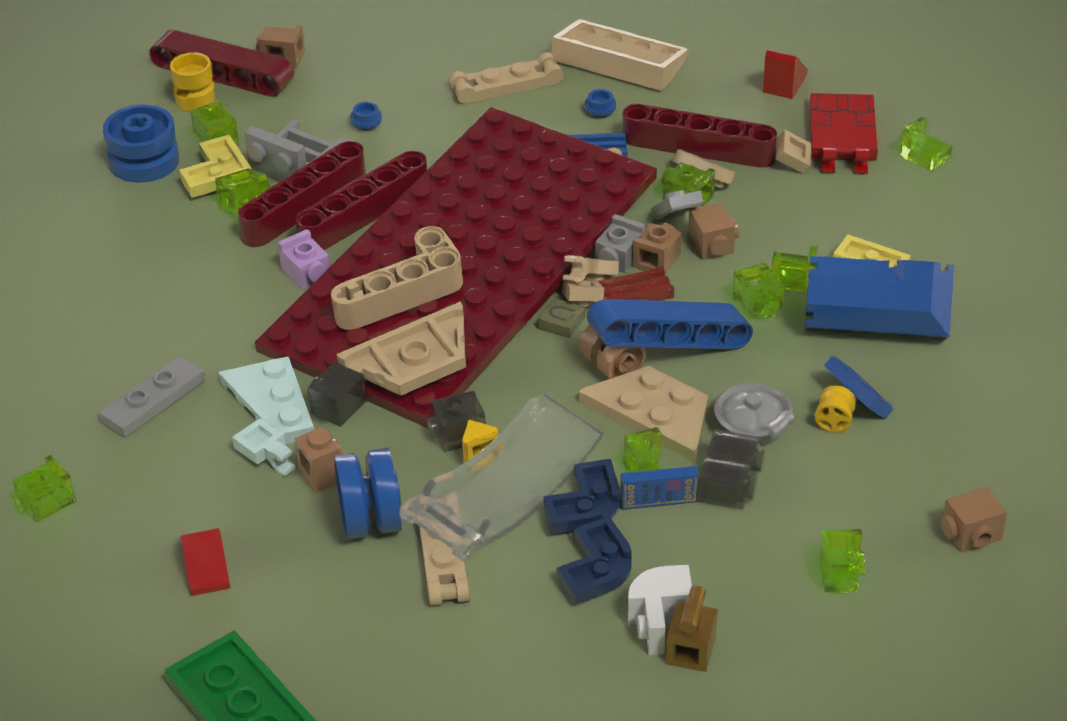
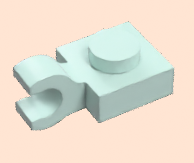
M259 418L232 437L234 448L257 465L267 459L274 470L281 476H286L296 469L295 465L287 459L293 453L286 446L284 434L263 419Z

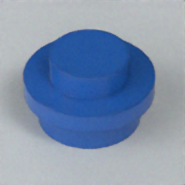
M605 89L591 91L585 100V110L596 117H605L616 109V100L613 98V94Z
M368 101L360 102L353 107L350 120L355 127L362 130H370L381 123L382 113L375 103Z

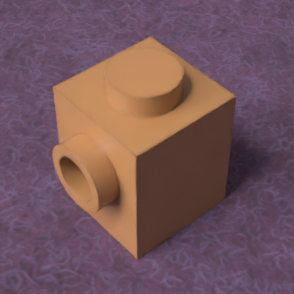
M721 202L689 209L688 236L702 260L734 253L735 239L739 236L738 225L734 218L731 219Z
M984 487L946 499L944 515L941 518V528L946 538L952 539L960 552L981 548L1003 539L1007 512L990 489Z

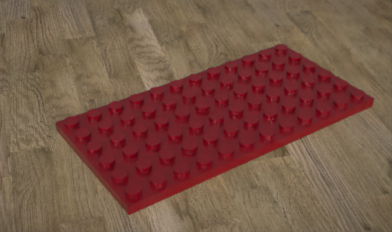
M490 107L255 341L256 351L272 359L289 357L292 368L431 430L563 282V275L571 273L572 264L571 262L564 261L565 256L574 255L585 258L594 249L597 239L612 224V217L615 214L623 216L656 180L657 168ZM436 226L447 234L461 257L463 285L458 291L357 329L345 330L336 324L331 299V292L335 286L417 256L414 237L417 231L424 227ZM458 302H461L463 305L466 368L404 395H399L344 370L338 365L337 354Z

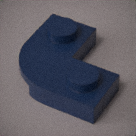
M611 459L574 464V477L578 491L543 496L544 510L551 534L575 531L574 529L604 517H614L619 508L620 488Z
M610 516L575 528V541L586 557L557 567V579L575 605L618 588L627 580L631 573V547Z

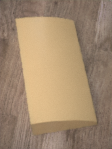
M581 19L554 35L551 45V54L556 59V62L659 91L664 89L675 77L689 51L687 48Z

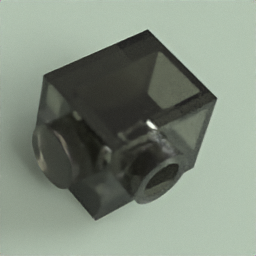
M334 362L308 386L311 414L321 420L329 421L341 427L367 401L364 374Z
M474 391L431 401L432 417L427 418L428 429L432 439L438 438L444 452L463 447L462 439L469 420L486 424L485 413Z

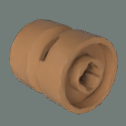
M590 324L585 328L578 342L580 353L593 365L597 366L609 379L640 369L646 358L644 347L607 346Z

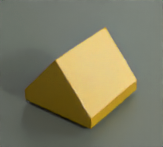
M472 420L468 421L462 439L463 464L466 470L500 457L499 432L496 427Z

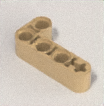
M436 226L424 227L418 230L414 237L417 256L335 286L331 292V299L336 324L345 330L357 329L458 291L463 285L461 257L447 234Z

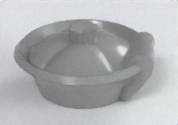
M743 383L732 386L723 391L714 404V413L720 424L728 430L733 438L744 443H761L766 445L778 439L785 431L787 425L794 422L793 409L789 399L776 388L761 383Z

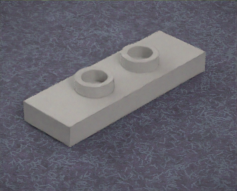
M178 356L98 412L100 422L125 438L206 380L205 372L185 358Z

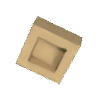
M784 130L777 137L776 160L804 173L811 166V143Z
M563 280L562 293L572 304L591 306L592 302L603 300L604 287L595 280H583L580 283Z

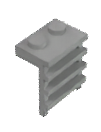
M296 119L291 121L276 135L251 126L244 132L248 164L252 170L282 181L339 143L345 142L346 138L339 137L334 143L297 130L300 122Z

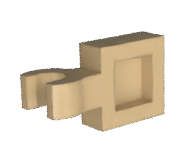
M574 255L565 256L564 261L571 262L572 268L569 275H563L564 281L580 283L584 279L604 281V274L618 275L619 261L584 258Z

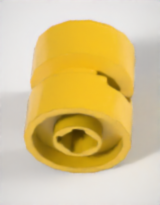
M186 53L175 57L171 61L170 70L177 107L188 112H198L211 107L215 103L216 95L209 57L200 53Z

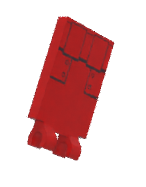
M810 93L812 158L821 159L822 172L835 173V159H854V173L868 174V160H877L878 153L874 94Z

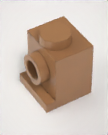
M296 25L295 29L265 26L262 34L257 36L256 51L283 57L294 68H297L305 52L303 27Z
M650 223L640 238L636 237L633 240V268L662 277L666 275L681 254V232L668 223H664L661 226ZM651 252L658 254V260L649 258L648 256L651 254Z
M322 427L294 438L298 470L316 493L335 485L334 456L343 455L342 448L337 439H331L330 432Z

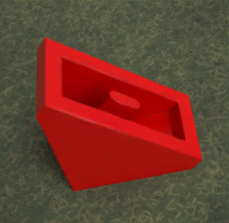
M766 50L763 93L793 99L806 78L808 69L796 56Z
M220 528L180 535L191 596L231 589Z

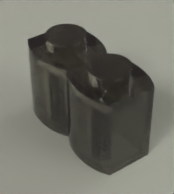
M715 429L699 478L698 501L743 510L746 500L754 499L757 487V477L754 476L755 471L762 472L765 459V450L759 449L760 437Z

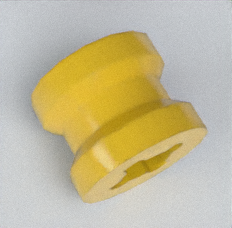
M835 385L823 389L820 393L819 405L815 411L814 419L816 423L828 432L838 433L847 430L851 425L852 413L856 406L855 395L849 389Z

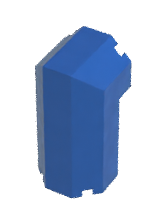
M810 256L809 266L816 267V269H809L806 316L813 317L812 320H805V329L949 338L954 265L947 264L943 271L941 270V263L897 260V266L889 267L890 260Z

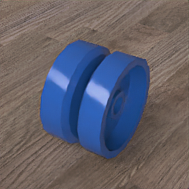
M131 105L117 110L108 116L104 122L103 135L105 146L107 147L108 163L114 176L134 183L152 182L166 177L177 167L179 151L174 118L169 111L155 105Z
M389 448L367 452L365 457V476L362 475L359 459L354 453L334 456L338 498L347 540L368 535L370 530L368 512L370 511L373 512L376 529L381 534L402 530L400 489Z

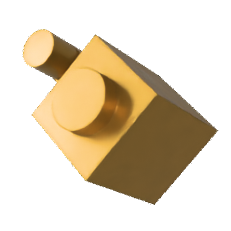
M694 585L690 588L686 603L677 601L667 635L666 664L706 672L716 638L718 609L703 606L706 590L701 586Z

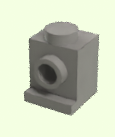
M615 214L612 217V224L595 242V259L619 261L618 271L626 273L633 265V240L636 237L640 238L645 231V224Z

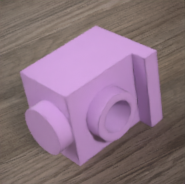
M307 229L278 242L281 269L301 289L311 286L330 267L329 255L311 238V232Z

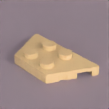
M458 302L337 354L338 365L344 370L399 395H404L466 368L463 305L461 302Z
M651 366L584 387L579 391V402L693 462L697 459L699 440L702 436L703 423L708 408L707 394Z

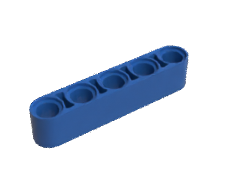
M603 299L595 302L587 312V321L600 339L607 346L738 349L745 346L753 335V328L734 305L729 303Z

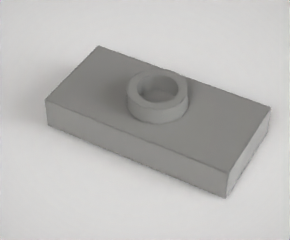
M684 190L665 194V200L652 207L651 210L653 218L656 220L689 212V209L696 208L703 203L701 191L684 194Z

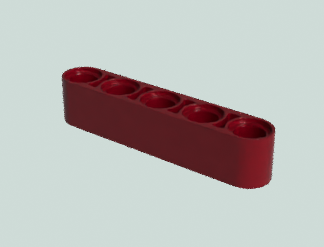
M168 30L149 50L153 63L166 70H170L171 61L181 54H204L211 61L213 82L270 97L277 96L295 75L294 67L283 57L178 30Z
M630 104L623 109V133H625L626 144L630 146L675 154L677 149L705 159L757 168L770 167L776 162L777 131L772 126L645 104Z
M355 141L339 143L240 207L238 219L242 243L249 247H261L268 244L296 225L298 213L365 175L363 146Z
M406 151L309 206L296 216L297 233L307 229L311 232V238L323 250H326L377 220L427 171L426 156L419 151Z

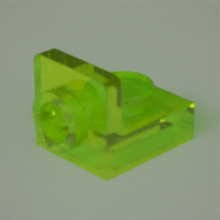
M920 117L903 129L900 137L902 142L900 156L933 172L951 157L953 146L926 134L927 119Z
M811 245L809 256L774 252L771 263L770 287L807 292L809 269H816V267L809 266L810 256H817L818 246Z
M658 427L624 436L623 463L629 473L660 469L658 459L661 457L662 432Z

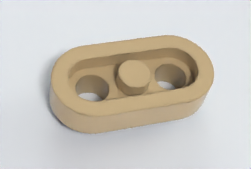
M677 149L673 162L679 164L677 167L678 171L695 177L696 172L706 175L705 182L723 188L724 183L731 184L736 173L733 170Z

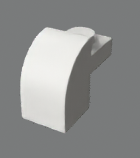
M689 565L661 566L649 569L641 573L630 586L628 593V626H638L639 639H646L648 655L665 654V623H671L677 601L686 603L690 588L692 587Z

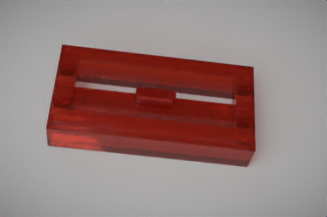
M663 267L598 281L604 287L603 299L662 301L674 298L675 288L672 284L670 285V279L668 276H665Z

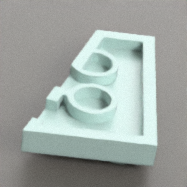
M289 357L272 359L218 372L221 385L225 389H230L236 395V401L243 408L247 407L255 415L256 420L261 418L282 432L286 444L295 442L294 438L314 430Z

